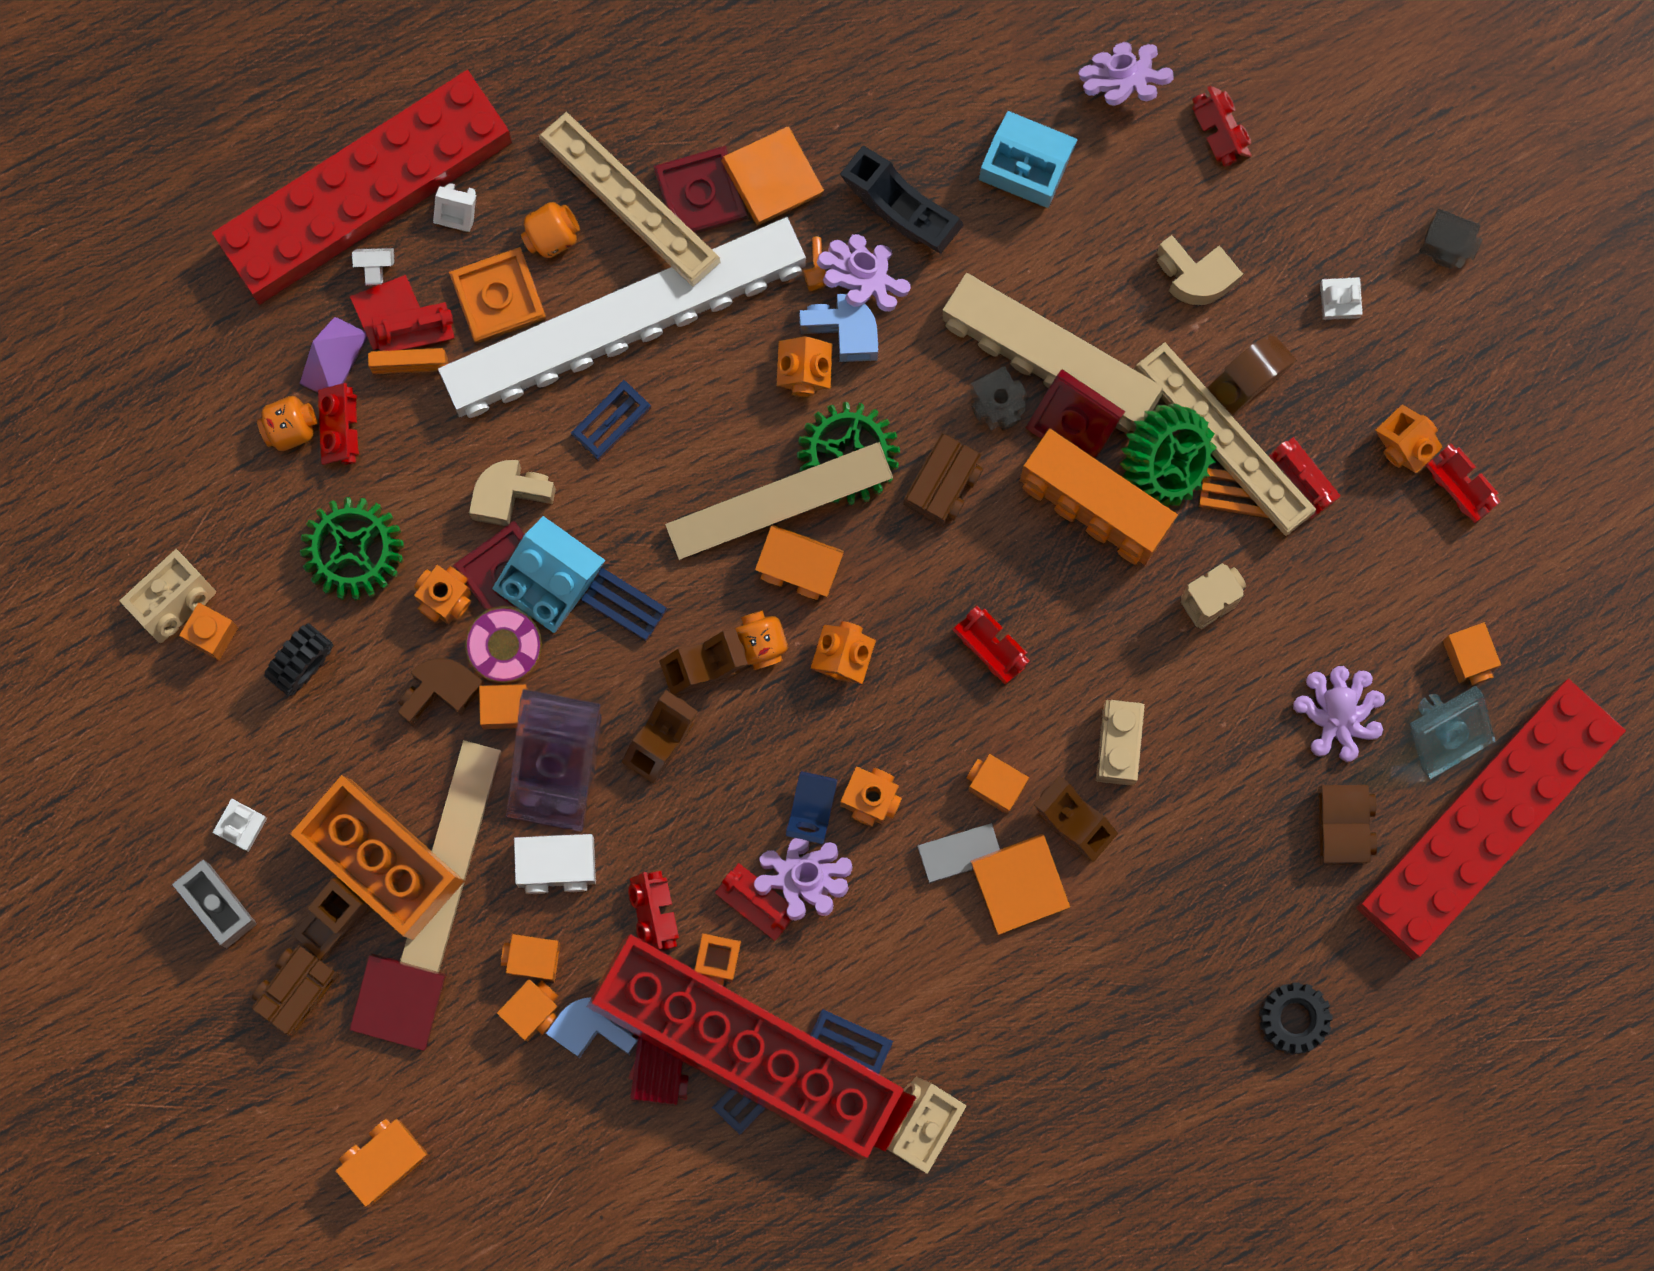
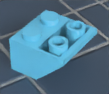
M1008 111L994 136L982 164L979 180L1049 208L1077 139Z
M543 516L523 536L492 589L555 633L589 588L606 560Z

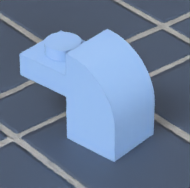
M837 294V309H830V306L827 304L809 305L807 310H800V334L838 333L840 362L878 360L877 324L874 315L865 304L853 307L847 303L845 294Z
M591 997L577 1000L568 1005L559 1014L546 1033L579 1058L597 1033L629 1055L638 1043L632 1037L634 1033L614 1022L612 1023L607 1018L589 1009L587 1005Z

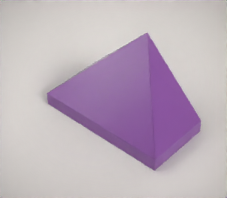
M334 317L313 340L300 385L318 393L319 389L344 383L368 338L365 331Z

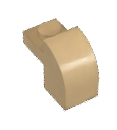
M1172 235L1159 245L1157 251L1159 256L1157 261L1163 271L1170 277L1173 275L1177 277L1172 282L1169 292L1180 301L1188 304L1205 305L1217 301L1237 286L1243 276V273L1220 245L1197 263L1192 260Z
M505 460L495 463L480 475L475 484L469 511L471 519L508 526L511 522L515 497L553 504L556 491L554 482H549V477L540 473L526 472L525 477L520 476L521 466L519 460Z

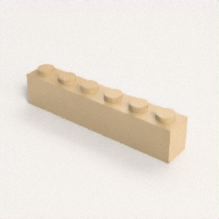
M967 272L943 309V321L946 322L945 326L948 330L963 338L966 334L979 341L978 346L992 356H998V354L1005 356L1011 360L1010 364L1019 372L1025 375H1030L1032 372L1044 379L1043 384L1047 388L1051 386L1057 374L1063 369L1126 411L1116 426L1120 431L1128 433L1129 430H1132L1134 432L1136 430L1134 421H1144L1145 411H1153L1162 396L1163 386Z

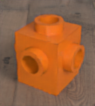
M807 336L779 341L776 386L791 389L792 395L798 397H812L815 391L830 389L833 344Z
M1403 404L1375 430L1386 447L1384 450L1386 458L1394 466L1400 468L1403 465L1415 473L1443 448L1435 435L1438 432L1435 424L1428 417L1416 413Z
M436 565L432 572L428 569L425 570L414 586L418 590L414 596L420 604L417 609L436 623L440 618L449 625L454 617L459 619L471 603L469 597L472 594L468 586L465 585L468 579L451 566L446 571L439 565ZM441 585L447 586L448 593L444 597L434 595Z
M841 621L840 627L824 625L811 669L835 680L863 684L876 640L862 634L863 628L853 623Z
M856 766L840 801V806L852 811L851 818L872 827L874 822L882 825L886 816L893 819L902 797L896 795L899 785L893 783L894 776L877 768H873L870 773ZM876 793L880 799L876 802H871L866 798V795Z

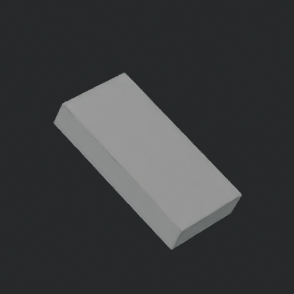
M992 823L917 846L928 883L972 871L971 860L1000 850Z

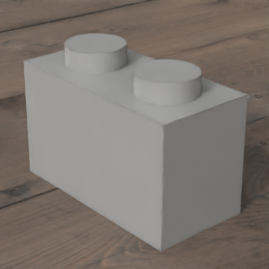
M204 860L172 884L218 943L225 948L230 947L257 925L212 866Z

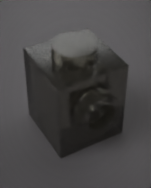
M1438 208L1430 222L1419 252L1433 257V261L1442 267L1453 269L1456 266L1462 268L1468 258L1474 260L1482 239L1476 236L1481 225Z

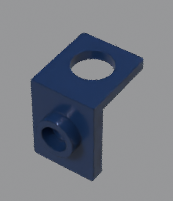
M803 771L800 772L786 836L820 844L824 843L837 779ZM798 828H810L816 832H805Z

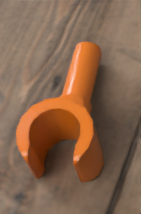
M821 237L812 238L814 267L803 270L809 291L826 286L823 281L826 270L820 268L817 264L818 256L822 253Z

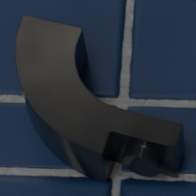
M864 145L840 173L851 190L885 222L917 244L920 241L939 254L945 250L964 226L959 217L914 189L896 171L890 161Z

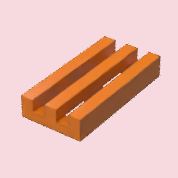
M443 348L373 351L368 353V364L372 374L439 371L438 368L448 364V357Z
M1207 469L1211 477L1202 479L1203 490L1200 492L1198 507L1269 518L1259 506L1208 498V493L1210 492L1252 499L1242 488L1211 484V479L1232 483L1237 482L1227 471Z

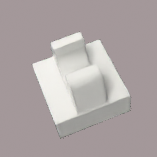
M452 183L447 184L446 187L439 186L435 196L433 223L470 232L474 222L475 190L469 188L467 193L454 190L455 184Z
M394 248L355 249L352 252L353 267H364L366 285H381L383 283V266H392L394 264Z
M1360 278L1322 279L1320 288L1323 320L1361 318L1363 314Z
M231 798L213 833L249 852L267 817Z

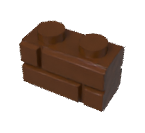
M941 433L907 492L903 504L940 526H944L948 518L955 521L965 503V500L960 498L966 485L973 488L984 468L978 465L982 455L966 445H962L948 435Z
M300 945L294 951L288 948L282 954L275 965L279 972L271 982L265 979L252 995V999L256 1001L252 1009L292 1038L339 976L337 972Z

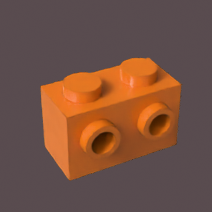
M772 524L755 570L762 572L760 579L782 587L783 582L786 581L798 586L797 593L818 600L820 594L828 596L844 551Z
M388 1119L383 1120L369 1133L372 1137L371 1141L361 1149L357 1144L339 1158L342 1165L335 1171L365 1207L370 1208L430 1156L398 1119H395L392 1123Z

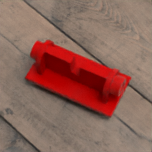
M1209 86L1207 88L1211 96L1207 97L1206 93H1202L1192 99L1194 103L1192 110L1202 130L1206 132L1215 126L1218 129V132L1207 137L1217 162H1222L1223 166L1226 167L1237 161L1236 154L1247 158L1251 157L1247 147L1251 144V140L1245 128L1241 124L1237 126L1231 114L1235 111V106L1228 93Z
M446 302L371 319L379 351L407 350L455 339L451 325L453 324L451 310L447 309Z
M347 383L319 389L318 408L321 464L325 465L341 461L343 465L355 464L356 457L360 456L358 451L357 430L349 429V424L357 423V395L353 394L352 387H347Z
M1294 437L1288 442L1287 440L1275 449V452L1269 455V458L1316 508L1315 513L1309 517L1310 519H1313L1341 497Z
M1452 444L1448 445L1437 457L1425 465L1432 473L1436 483L1448 491L1457 502L1460 511L1469 516L1474 523L1491 512L1501 502L1497 497L1499 492L1494 489L1482 473L1472 481L1467 476L1476 466L1460 447L1456 449Z
M976 606L952 630L988 666L991 673L1006 685L1022 672L1030 662L1026 657L1028 652L1009 634L999 641L995 636L1003 629L1002 626L986 609L981 610Z
M738 863L733 871H730L723 879L721 886L715 894L776 941L792 921L787 915L789 905L784 898L772 889L767 895H759L754 887V881L757 877Z
M662 871L648 874L643 872L630 878L631 885L629 886L628 894L631 905L636 908L638 918L636 926L637 938L658 950L661 948L662 950L676 948V940L679 939L674 912L660 914L659 907L672 905L667 878H663Z

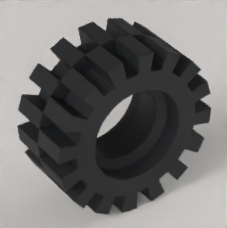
M307 623L305 626L300 627L298 632L293 633L291 639L287 640L283 644V648L277 651L274 655L275 658L268 664L269 667L265 670L264 677L287 696H292L302 688L304 683L307 684L313 674H316L319 666L326 661V657L332 651L333 643L311 624Z
M1299 982L1285 984L1272 991L1263 1001L1262 1009L1259 1011V1017H1261V1023H1259L1260 1030H1263L1265 1034L1263 1037L1267 1042L1273 1044V1048L1276 1050H1282L1286 1054L1306 1053L1322 1044L1326 1035L1329 1034L1331 1029L1330 1021H1332V1014L1329 1012L1330 1004L1328 1000H1324L1323 994L1319 990L1316 991L1312 988L1313 986L1299 984ZM1297 1003L1308 1010L1310 1024L1304 1032L1294 1034L1288 1032L1283 1027L1281 1013L1288 1004Z

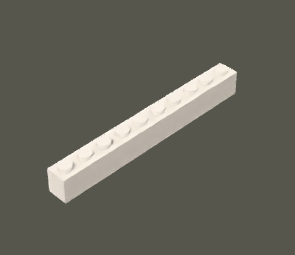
M788 217L712 249L720 257L721 263L694 287L671 267L438 368L459 418L466 414L468 418L481 415L489 409V404L501 399L503 403L513 401L524 394V389L535 384L538 387L550 385L559 379L558 374L572 369L573 372L582 371L594 363L593 359L607 354L608 357L619 355L629 348L627 344L642 339L643 342L653 340L663 334L662 329L675 323L677 327L690 324L698 318V313L710 308L712 312L722 310L733 303V298L744 293L747 297L759 294L767 288V283L780 278L784 282L797 277L802 273L801 269L806 267V257Z

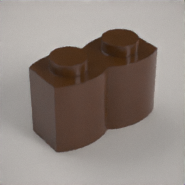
M1321 785L1318 787L1320 864L1370 863L1371 855L1377 854L1376 832H1370L1369 825L1370 817L1376 816L1375 794H1369L1368 785Z

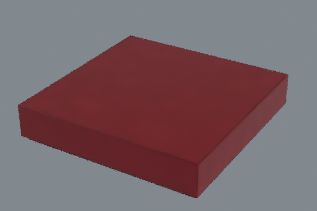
M726 145L653 166L664 205L695 234L747 219L743 200L721 161L723 156L728 155Z
M1061 369L1025 428L1040 439L1045 436L1050 428L1096 459L1126 411Z
M515 521L452 565L453 568L468 579L465 584L486 612L496 609H511L519 613L522 611L492 589L525 535Z
M370 954L350 1030L425 1051L446 974Z

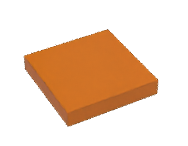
M789 126L725 155L721 160L757 226L821 196L824 192Z
M521 247L449 272L475 344L546 320Z
M1043 834L970 861L998 935L1070 908Z

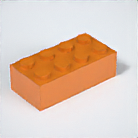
M1050 428L1024 464L1019 480L1024 484L1023 490L1030 496L1040 501L1043 497L1056 505L1054 510L1060 516L1071 522L1077 519L1087 526L1086 532L1091 537L1101 543H1105L1106 540L1110 541L1119 548L1117 552L1121 557L1135 565L1139 561L1146 566L1178 514Z
M343 775L338 778L290 833L402 936L412 940L417 937L465 882L360 786Z

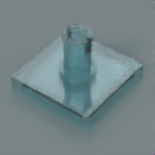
M1477 686L1470 688L1445 704L1437 694L1429 695L1430 700L1434 703L1433 706L1426 697L1419 703L1418 710L1424 716L1410 723V728L1422 770L1429 779L1434 778L1496 742L1485 697Z

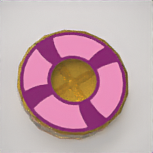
M502 605L488 608L475 618L468 628L465 648L468 661L478 674L489 681L507 683L520 680L533 670L540 659L542 640L538 626L529 615L519 608Z

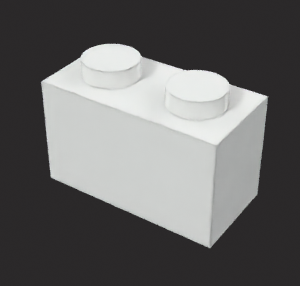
M592 834L514 838L516 885L518 888H525V894L549 893L548 886H564V892L587 891V885L596 884L594 837Z

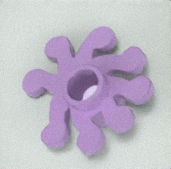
M1122 42L1114 47L1113 56L1105 52L1093 56V65H1087L1080 69L1079 77L1081 81L1085 82L1083 86L1087 95L1093 96L1100 91L1107 92L1104 95L1105 101L1108 105L1115 106L1124 102L1135 90L1140 100H1153L1157 97V88L1146 83L1152 82L1159 85H1167L1173 80V71L1170 68H1163L1159 71L1151 69L1152 59L1158 55L1157 46L1153 44L1142 46L1138 51L1140 59L1137 61L1134 54L1131 53V45L1127 42Z
M859 234L850 237L848 246L840 240H834L829 245V252L819 254L817 259L818 266L822 269H829L823 278L824 283L831 288L839 285L849 289L850 291L845 299L853 307L863 305L873 294L879 309L891 312L895 309L897 300L895 297L888 295L886 290L898 297H905L911 289L910 283L907 280L899 279L896 281L886 274L892 250L887 246L878 245L872 254L865 247L866 239Z
M1337 666L1332 669L1330 681L1334 688L1330 690L1326 688V677L1322 673L1313 672L1307 676L1306 683L1311 689H1315L1317 703L1322 709H1318L1311 698L1303 695L1296 698L1293 703V709L1296 713H1306L1314 723L1323 727L1321 739L1312 741L1310 746L1311 751L1315 755L1320 757L1328 754L1331 749L1332 740L1336 737L1343 746L1339 753L1340 758L1345 762H1352L1358 757L1359 750L1351 736L1375 740L1382 735L1383 727L1381 723L1373 721L1368 723L1366 727L1360 725V722L1370 714L1373 708L1383 706L1385 702L1384 695L1379 691L1372 690L1366 694L1363 703L1360 706H1356L1363 688L1372 684L1373 678L1369 672L1358 671L1355 673L1351 689L1345 683L1349 677V671L1344 666Z
M794 838L789 844L786 861L782 860L775 851H766L759 858L761 867L764 869L774 868L778 875H761L757 877L754 881L756 892L763 896L767 895L771 888L783 889L785 899L789 905L787 915L791 920L796 921L805 916V905L799 899V896L814 905L819 915L828 916L832 912L834 905L832 899L827 894L829 893L836 898L843 897L849 889L847 881L843 877L850 875L853 869L851 860L848 858H840L836 863H829L836 860L838 856V849L834 843H825L821 850L810 852L800 858V854H804L809 850V841ZM831 876H834V877H840V878L833 880V879L830 878V877H831Z

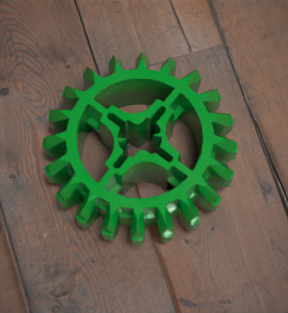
M843 402L842 413L837 414L834 405H829L827 407L829 418L827 419L822 413H815L814 419L819 426L806 423L804 430L812 437L802 436L798 440V444L807 448V450L797 452V459L809 461L800 467V472L820 465L816 451L825 453V457L832 460L843 456V453L839 450L842 448L845 451V446L850 445L852 437H854V451L864 448L859 441L861 428L871 434L876 442H880L890 470H897L899 462L888 458L900 454V447L888 445L897 439L896 432L883 433L890 425L889 420L884 419L876 424L878 410L873 409L868 417L864 416V404L862 403L857 405L856 413L849 412V402ZM840 426H850L847 434L841 439L821 440L832 429ZM893 478L884 481V483L891 484ZM880 483L868 487L877 495L883 492ZM868 488L848 495V504L854 505L856 493H860L861 499L864 502L869 501ZM840 498L837 499V500H834L833 503L838 504L839 501H840Z
M1169 404L1168 406L1157 405L1155 411H1145L1144 421H1134L1136 430L1134 433L1126 434L1130 441L1128 446L1121 448L1126 458L1119 464L1126 470L1122 476L1124 479L1166 507L1169 505L1180 506L1182 499L1192 500L1193 490H1203L1201 485L1203 478L1211 477L1207 469L1210 464L1216 463L1210 456L1217 448V446L1210 442L1215 433L1208 428L1209 422L1193 409L1178 404ZM1180 430V433L1176 436L1172 434L1174 431ZM1161 475L1165 477L1160 481L1156 480Z
M345 497L343 509H339L337 503L333 500L329 502L332 513L326 515L324 510L319 508L316 513L322 521L318 524L308 520L306 523L307 527L314 532V535H301L302 542L312 545L300 550L302 558L311 559L303 565V568L307 573L317 571L312 576L311 581L314 585L325 581L322 590L327 595L337 586V597L340 600H344L348 589H351V595L355 601L360 600V589L365 588L369 597L375 596V591L371 585L378 582L381 588L386 589L388 587L387 582L383 578L385 573L390 577H397L398 572L390 566V563H403L402 555L393 551L404 548V542L400 539H392L401 533V529L398 525L387 527L392 522L393 516L388 512L379 517L382 507L378 503L372 505L369 511H367L368 504L365 498H360L357 508H353L351 498ZM358 520L371 525L367 529L362 527L356 532H348L339 524ZM330 532L335 538L337 546L330 555L331 560L324 565L322 546ZM381 533L383 550L378 563L374 565L368 557V549L375 542L373 538ZM341 536L353 545L361 543L357 547L360 550L359 553L364 560L363 562L350 552L343 555L347 550L343 540L340 538ZM351 565L358 566L366 573L353 578L334 574L337 569L342 571Z

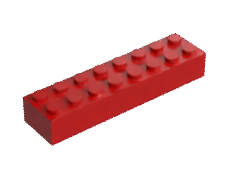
M467 69L213 231L212 234L257 304L260 305L438 191L439 186H446L512 143L510 132Z
M1568 678L1553 691L1356 906V909L1412 960L1421 957L1626 730Z
M631 934L622 941L587 1005L589 1009L857 1160L868 1158L904 1088Z

